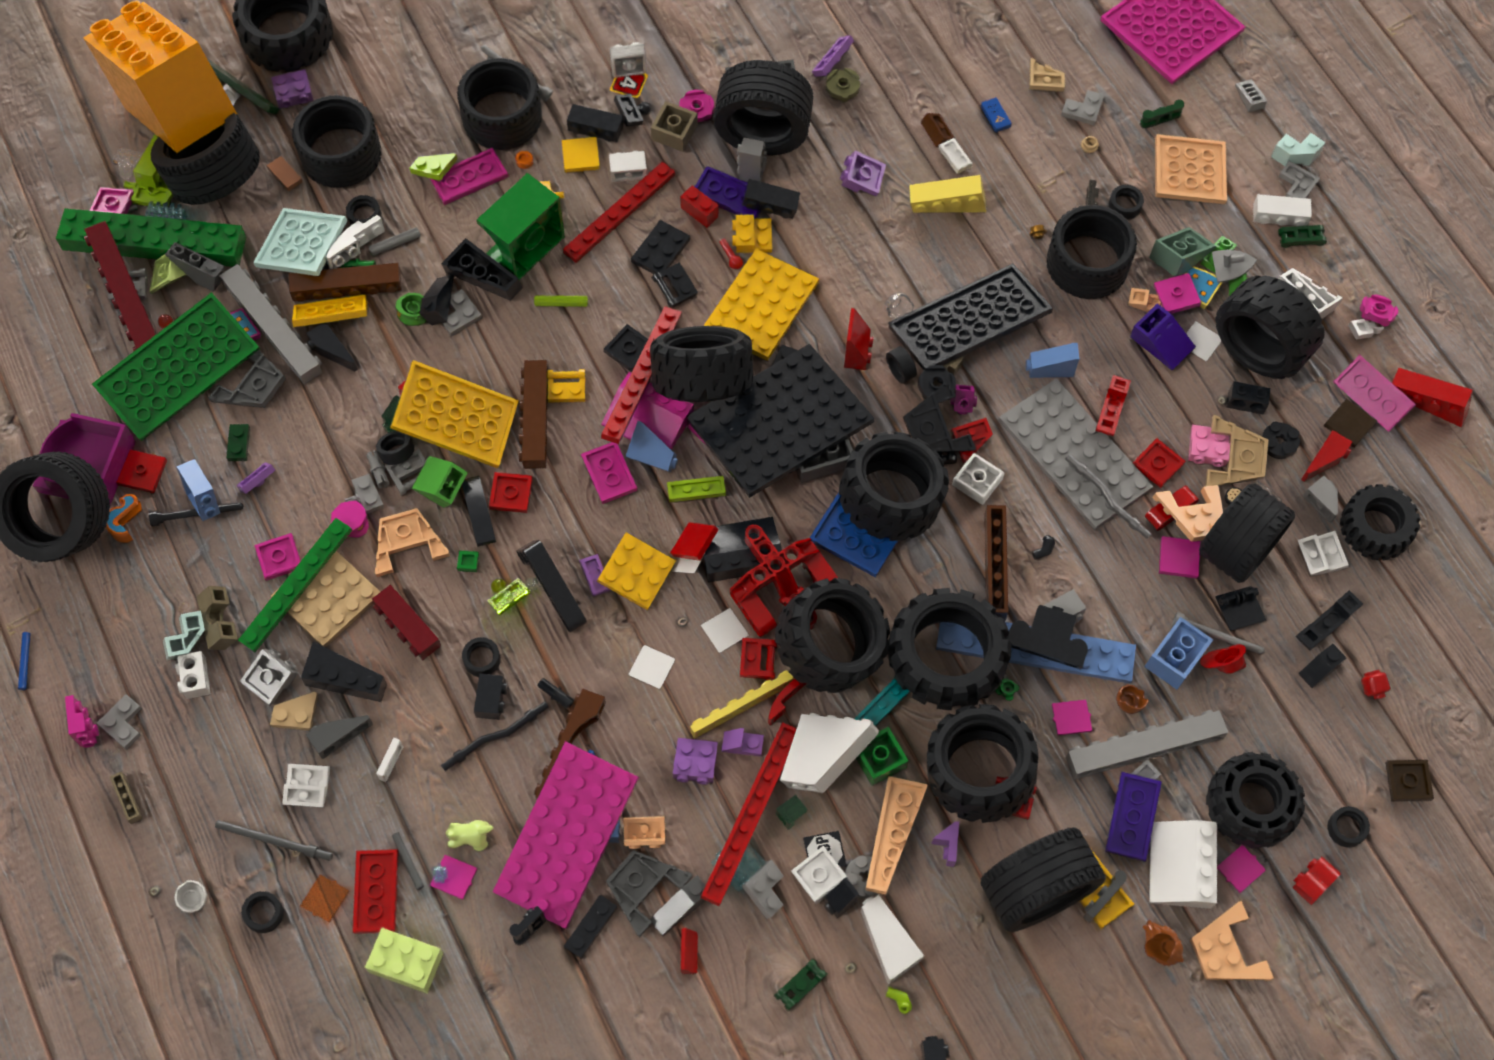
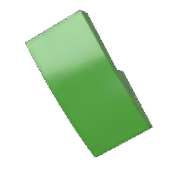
M1221 236L1215 243L1216 247L1213 251L1234 250L1237 244ZM1211 251L1203 258L1201 265L1215 273L1212 257L1213 251Z

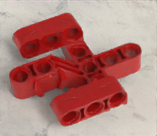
M750 525L745 531V543L760 564L740 578L730 588L729 592L759 637H762L776 628L777 623L756 594L757 591L773 582L780 596L778 600L786 606L791 599L804 590L802 586H797L791 572L793 568L801 563L804 570L807 569L814 579L813 582L827 578L831 581L834 578H838V576L811 541V538L796 541L778 552L760 526ZM756 533L759 537L752 539L749 537V534ZM766 548L770 553L762 554L760 550ZM794 554L797 558L790 560L787 555ZM778 564L781 568L773 570L771 565ZM761 574L764 576V579L757 580L754 576ZM815 611L811 615L813 621L810 623V630L816 624L817 614Z

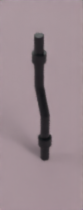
M544 701L533 710L529 709L522 718L508 728L480 736L464 749H459L453 753V757L441 764V767L444 771H447L456 763L460 764L463 762L466 756L484 743L512 735L528 722L532 723L536 720L537 716L548 709L549 706Z

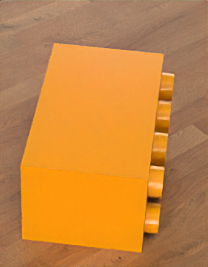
M132 1L124 5L120 10L122 15L112 21L102 19L95 22L90 27L91 33L83 37L124 108L156 136L160 137L176 153L223 125L225 119L231 114L235 113L238 115L198 41L145 2Z

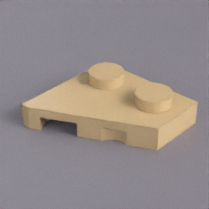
M1031 58L1029 89L1064 92L1065 73L1054 70L1046 64L1042 66L1036 63V59Z
M312 692L274 705L270 722L271 727L309 731L313 724L318 693Z

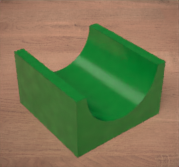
M528 173L477 219V224L496 243L486 254L519 280L565 238L560 197Z

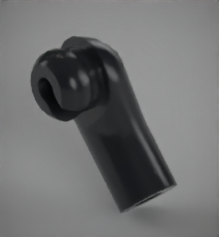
M1050 535L1043 537L1042 548L1032 551L1034 560L1052 553L1055 546V539Z

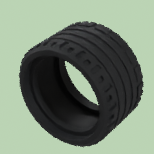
M495 58L477 63L462 76L457 88V98L464 129L475 143L489 149L504 150L523 145L534 137L542 122V108L537 79L530 72L529 68L512 59ZM496 92L516 93L526 100L521 109L513 114L502 117L485 116L474 109L482 98Z
M338 95L321 97L305 106L295 118L292 127L293 141L303 170L316 183L331 188L353 186L369 177L379 165L381 145L375 122L368 108L363 103L358 102V100ZM341 128L353 129L363 135L357 146L342 154L322 155L311 149L317 138L331 130Z
M1101 205L1079 206L1071 211L1069 210L1058 220L1050 241L1046 262L1051 279L1054 280L1061 290L1079 298L1097 299L1116 292L1124 284L1137 249V238L1132 225L1122 214ZM1076 237L1097 238L1113 248L1118 261L1104 268L1083 266L1069 256L1064 244Z
M1248 484L1210 529L1199 547V553L1202 557L1208 559L1210 563L1215 564L1218 569L1223 570L1226 575L1231 576L1237 583L1245 582L1285 534L1295 519V512L1286 507L1281 501L1279 502L1273 495L1271 496L1269 492L1263 490L1258 484Z

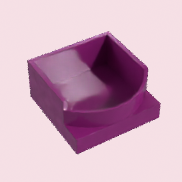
M71 413V418L66 421L60 419L58 426L50 432L42 444L40 454L54 451L66 452L76 457L78 456L88 464H91L96 469V472L100 474L107 487L111 506L119 486L116 482L130 449L133 450L136 441L125 424ZM38 477L33 484V487L39 493L69 499L65 490L49 478Z

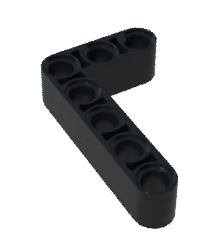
M533 540L516 550L522 563L530 565L567 630L572 632L587 623L584 614L541 541Z

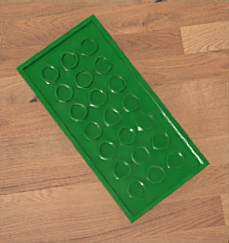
M211 292L93 382L92 385L137 438L142 441L256 353L260 347Z

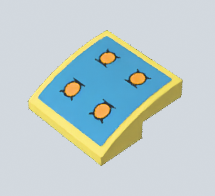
M1193 267L1187 273L1190 274L1200 298V307L1205 309L1222 282L1217 283L1216 275Z

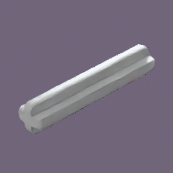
M417 227L370 245L369 251L372 256H375L419 238L420 232Z

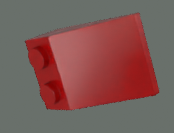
M851 308L844 368L866 370L867 363L870 364L872 354L868 352L869 347L872 348L874 337L870 336L871 329L855 308Z

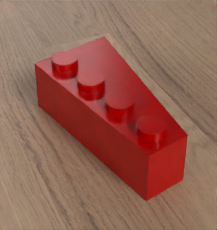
M1398 368L1392 384L1416 404L1415 407L1462 428L1470 409L1473 389Z

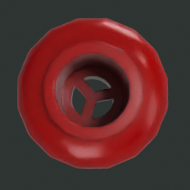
M1379 669L1364 673V677L1361 678L1365 695L1368 697L1373 696L1374 700L1386 697L1385 693L1391 689L1386 673L1380 672Z

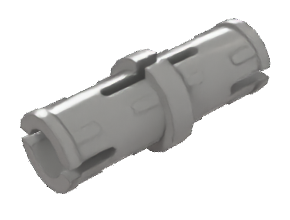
M370 451L366 457L371 466V474L374 475L378 488H383L382 483L385 488L389 485V480L385 474L386 468L381 463L378 452L373 451V456Z

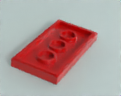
M398 849L356 851L353 934L380 933L381 928L396 933Z

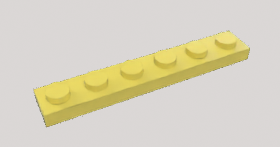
M788 670L783 671L775 680H767L755 691L751 689L744 694V697L728 702L726 707L713 710L709 714L710 716L695 720L690 726L692 736L696 739L777 694L795 678Z

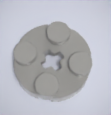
M858 856L849 863L845 871L846 876L849 878L848 880L858 891L859 898H868L879 894L866 891L867 880L863 882L862 876H860L861 873H869L872 859L870 856Z

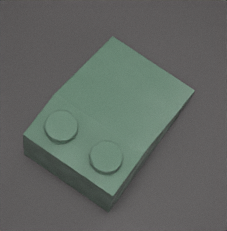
M1188 227L1157 239L1149 258L1155 264L1167 270L1170 275L1176 277L1187 273L1213 251L1216 245Z

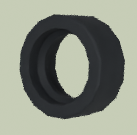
M1120 185L1112 191L1108 205L1109 208L1130 220L1140 214L1144 203V196L1135 186ZM1120 196L1131 197L1135 200L1136 207L1131 209L1123 208L1117 204L1116 198Z
M359 195L348 202L346 215L350 225L357 221L363 224L376 215L381 217V210L377 200L373 197ZM368 206L374 209L373 215L367 219H357L353 216L354 212L360 207Z
M899 346L886 353L889 369L900 383L903 384L916 377V366L904 347Z
M399 431L385 434L376 444V450L380 459L388 465H397L405 462L415 451L411 437ZM403 444L400 448L396 450L388 451L390 448L396 445Z
M477 637L470 640L462 651V660L465 668L474 676L479 677V674L491 675L500 665L501 656L498 647L492 640L486 637ZM479 647H486L492 651L493 659L487 666L475 667L470 662L471 652Z
M1347 806L1341 807L1331 815L1328 820L1327 830L1335 843L1342 847L1350 848L1359 845L1366 839L1370 831V824L1367 816L1361 810ZM1350 816L1357 821L1360 827V833L1357 837L1347 838L1340 833L1337 828V821L1340 817Z
M259 891L251 894L242 905L241 915L243 922L252 931L268 933L280 925L284 909L282 903L274 894L267 891ZM262 900L271 902L275 908L273 918L265 924L255 923L250 915L252 907Z

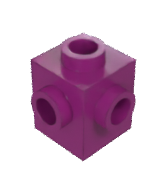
M956 384L954 391L956 397L950 399V405H953V410L957 411L958 414L972 413L973 407L977 406L974 386Z

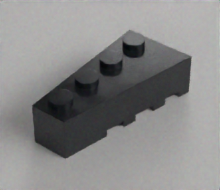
M467 238L441 263L447 274L510 301L522 289V285L515 275Z
M313 642L301 675L305 686L382 702L387 686L384 676L316 642Z

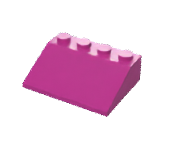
M631 372L627 374L619 386L601 423L602 426H606ZM649 382L623 437L631 440L637 421H640L672 450L688 425L687 415L694 412V404L666 398L656 392L652 383Z

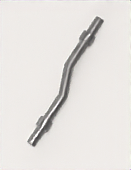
M1068 454L1065 460L1075 468V471L1080 475H1084L1100 489L1110 508L1124 519L1132 530H1137L1148 539L1152 533L1140 524L1141 521L1136 517L1133 518L1116 503L1105 483L1089 471L1087 465L1083 462L1080 463L1071 454Z

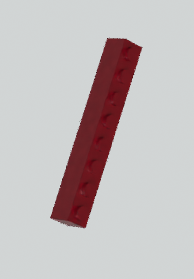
M106 221L85 228L84 230L87 235L84 236L88 247L92 246L94 250L91 252L94 261L99 262L101 266L98 268L101 277H105L108 282L105 283V287L108 293H112L114 296L112 303L115 309H119L121 312L119 319L123 326H127L128 331L125 332L129 341L134 342L135 347L132 348L135 351L154 337L156 333Z

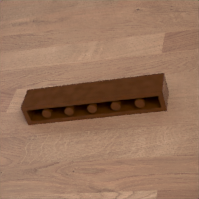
M399 263L322 270L319 276L289 273V292L292 300L298 302L312 299L322 300L332 297L341 298L343 296L375 295L384 292L394 293L402 291Z
M524 360V368H521V379H524V384L520 385L521 395H524L523 400H520V411L523 412V417H520V428H523V434H519V444L522 445V451H519V462L523 463L524 469L546 468L548 365L547 360Z
M987 505L984 514L986 600L997 609L995 615L998 618L1002 617L1006 621L1008 615L1006 505Z

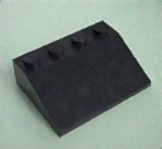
M773 516L716 526L719 530L703 556L708 583L743 577L748 571L760 564L745 543V531L750 525L760 526L777 551H782ZM756 533L749 534V537L752 539L759 537ZM766 548L760 550L762 554L770 553ZM778 564L771 565L773 570L781 568Z

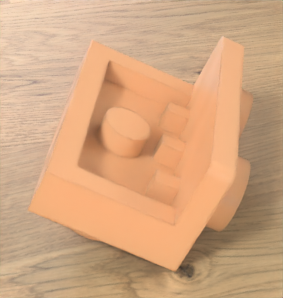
M665 816L623 819L624 846H628L629 849L641 848V845H649V848H660L661 845L665 844Z

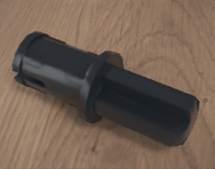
M542 678L537 686L551 696L550 699L552 701L555 700L567 710L573 705L574 698L562 691L561 687L557 688L545 678Z

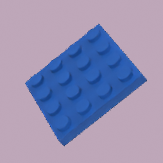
M838 492L810 536L811 541L818 547L876 578L898 541H889L887 537L879 539L867 534V530L859 529L850 521V513L845 514L840 503L842 495H839Z

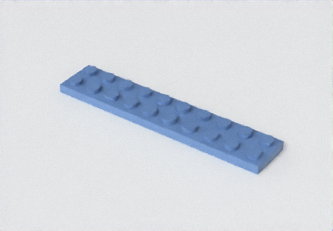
M1005 622L1008 630H1010L1013 623ZM940 623L936 650L984 658L981 644L970 630L955 623ZM1071 634V641L1076 638L1082 639L1088 646L1081 670L1011 648L1009 663L1129 684L1132 682L1135 644Z

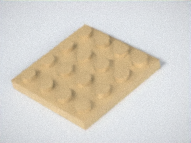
M336 551L287 613L320 645L327 647L374 604L372 598L380 593V591Z

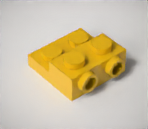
M736 215V220H732V231H736V235H732L733 246H736V253H753L755 249L764 253H772L771 218L754 219V215Z

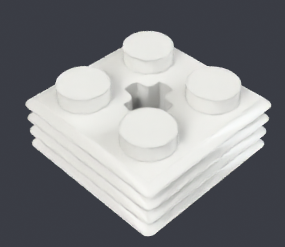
M635 42L631 45H615L610 48L613 77L647 73L644 44Z
M973 453L953 478L952 485L983 505L1003 480L1005 473L976 453Z

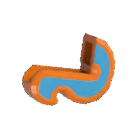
M133 494L122 496L119 499L122 506L113 507L109 510L110 515L106 529L116 541L121 543H128L133 540L123 526L142 511L141 503Z

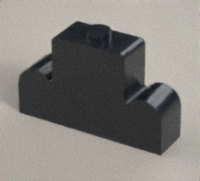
M1039 605L1031 628L1025 621L1018 620L1012 624L1009 630L1008 640L1012 643L1011 648L1079 670L1083 667L1088 651V646L1084 640L1078 638L1070 640L1076 616L1063 612L1064 609L1057 606L1049 608Z

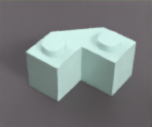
M1312 133L1302 143L1286 134L1276 144L1271 157L1284 166L1289 161L1294 164L1310 166L1320 155L1325 142Z
M201 611L181 614L179 621L182 634L164 637L163 644L167 660L177 659L179 655L189 654L202 636L205 628Z

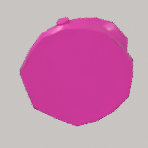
M357 501L340 503L331 513V523L337 518L352 528V532L348 535L349 537L359 538L365 535L369 528L366 510Z

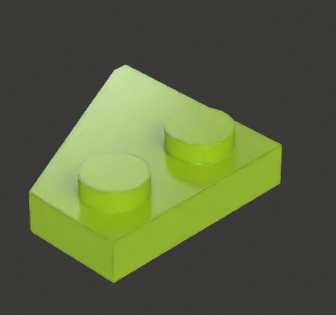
M455 153L418 157L409 169L411 174L440 181L458 158Z

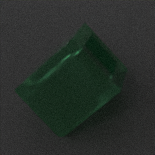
M796 795L776 808V815L787 830L795 825V821L807 813V808Z

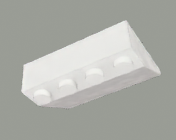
M1198 820L1154 822L1150 839L1149 903L1212 909L1217 904V822Z

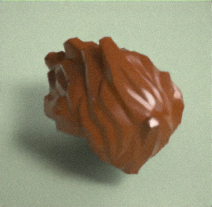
M1148 920L1147 925L1142 927L1146 931L1144 949L1147 956L1159 964H1163V966H1171L1178 962H1183V945L1178 939L1177 934L1167 926H1161Z

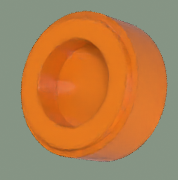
M520 151L517 153L515 160L519 168L527 169L533 165V156L530 152Z

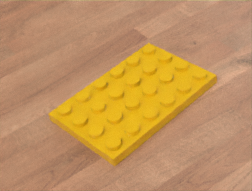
M755 249L704 326L729 327L745 333L752 340V354L768 361L818 285L819 278Z
M413 360L390 428L498 468L519 400Z

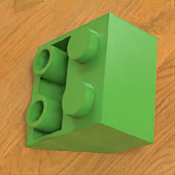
M428 456L411 489L445 508L452 504L468 472L452 462Z

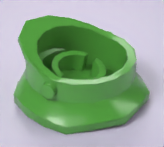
M407 293L396 301L397 317L402 323L409 326L425 324L426 320L420 315L421 302L424 296L418 293Z

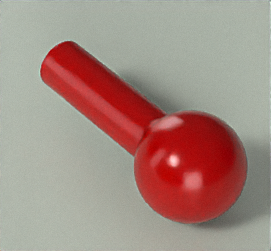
M723 238L719 243L729 257V266L732 269H740L743 265L742 258L734 254L726 239Z

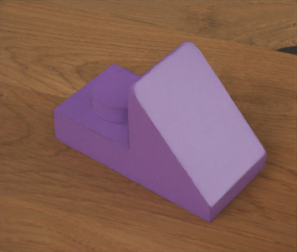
M744 728L725 731L722 752L761 756L764 735L744 733Z
M957 821L935 836L931 843L947 846L943 849V859H946V866L954 867L956 863L959 822Z

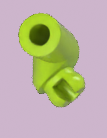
M889 987L886 997L896 1000L899 1011L902 1014L909 1013L912 1009V1004L908 994Z

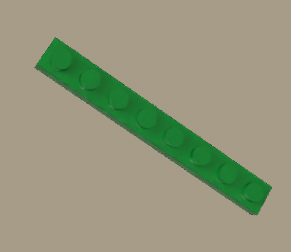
M337 518L333 520L238 639L241 644L254 653L259 649L352 532L350 526Z

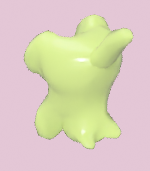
M474 820L469 824L450 823L446 831V836L450 839L448 846L450 848H457L468 844L474 850L482 851L488 846L486 835L493 830V826L482 820Z

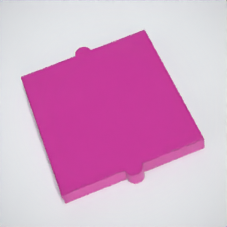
M1086 700L1052 703L1053 722L1056 725L1057 736L1092 732L1091 714L1088 711Z
M1243 845L1217 866V869L1226 878V882H1230L1239 893L1266 871L1256 860V856L1252 855Z
M444 855L439 867L435 869L436 873L430 886L463 900L469 886H472V880L477 868Z

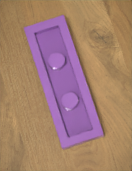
M851 35L840 37L812 70L815 77L827 76L832 71V67L841 60L840 57L850 49V45L854 42Z

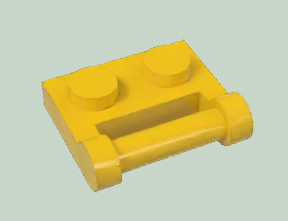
M585 369L562 372L548 370V403L585 402ZM579 378V382L554 383V379Z

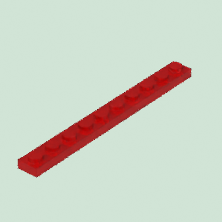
M664 306L606 423L601 439L616 444L620 443L652 377L650 345L663 333L675 330L681 318V311Z
M782 722L703 890L701 899L720 907L785 766L797 728Z

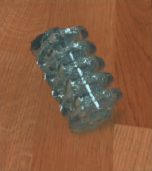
M150 201L145 212V216L187 220L186 210L183 209L180 203L177 208L174 203H171L169 208L167 202L161 207L160 202H157L156 206H154V202Z

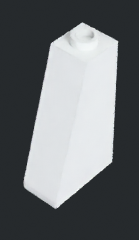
M879 895L875 898L870 896L863 901L861 914L885 979L890 984L921 962L924 955Z

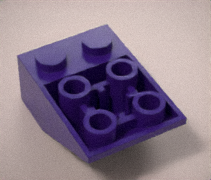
M1158 303L1134 325L1130 335L1134 341L1172 371L1196 348L1172 314Z

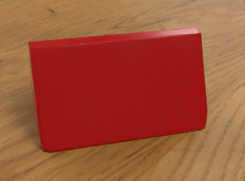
M682 928L681 973L697 974L698 933L688 928Z

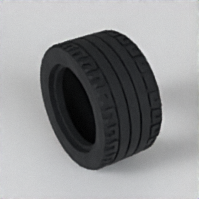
M752 60L736 64L722 75L719 83L713 117L715 129L719 136L734 148H738V144H742L743 138H749L765 142L766 156L789 153L801 146L808 136L814 98L813 89L801 73L781 63ZM755 107H763L771 110H763Z
M233 113L225 119L223 125L178 153L158 137L151 149V161L176 200L184 204L199 205L223 198L245 184L258 167L260 152L239 116Z
M59 451L34 455L8 465L0 474V540L3 545L19 557L33 562L60 560L90 547L92 543H95L100 538L101 533L104 532L110 515V499L107 487L100 474L84 459ZM38 477H46L58 483L70 499L72 519L67 531L62 536L45 532L31 517L28 508V494L32 484Z
M1073 827L1040 838L1004 858L981 877V886L1004 929L1008 932H1016L1038 924L1084 899L1105 882L1106 875L1081 831Z

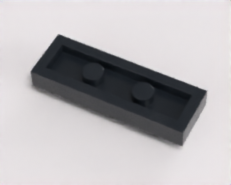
M599 895L565 943L564 948L582 959L616 911L617 905Z

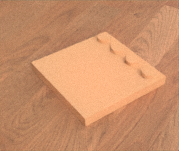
M1157 134L1155 137V197L1225 204L1227 202L1226 142Z

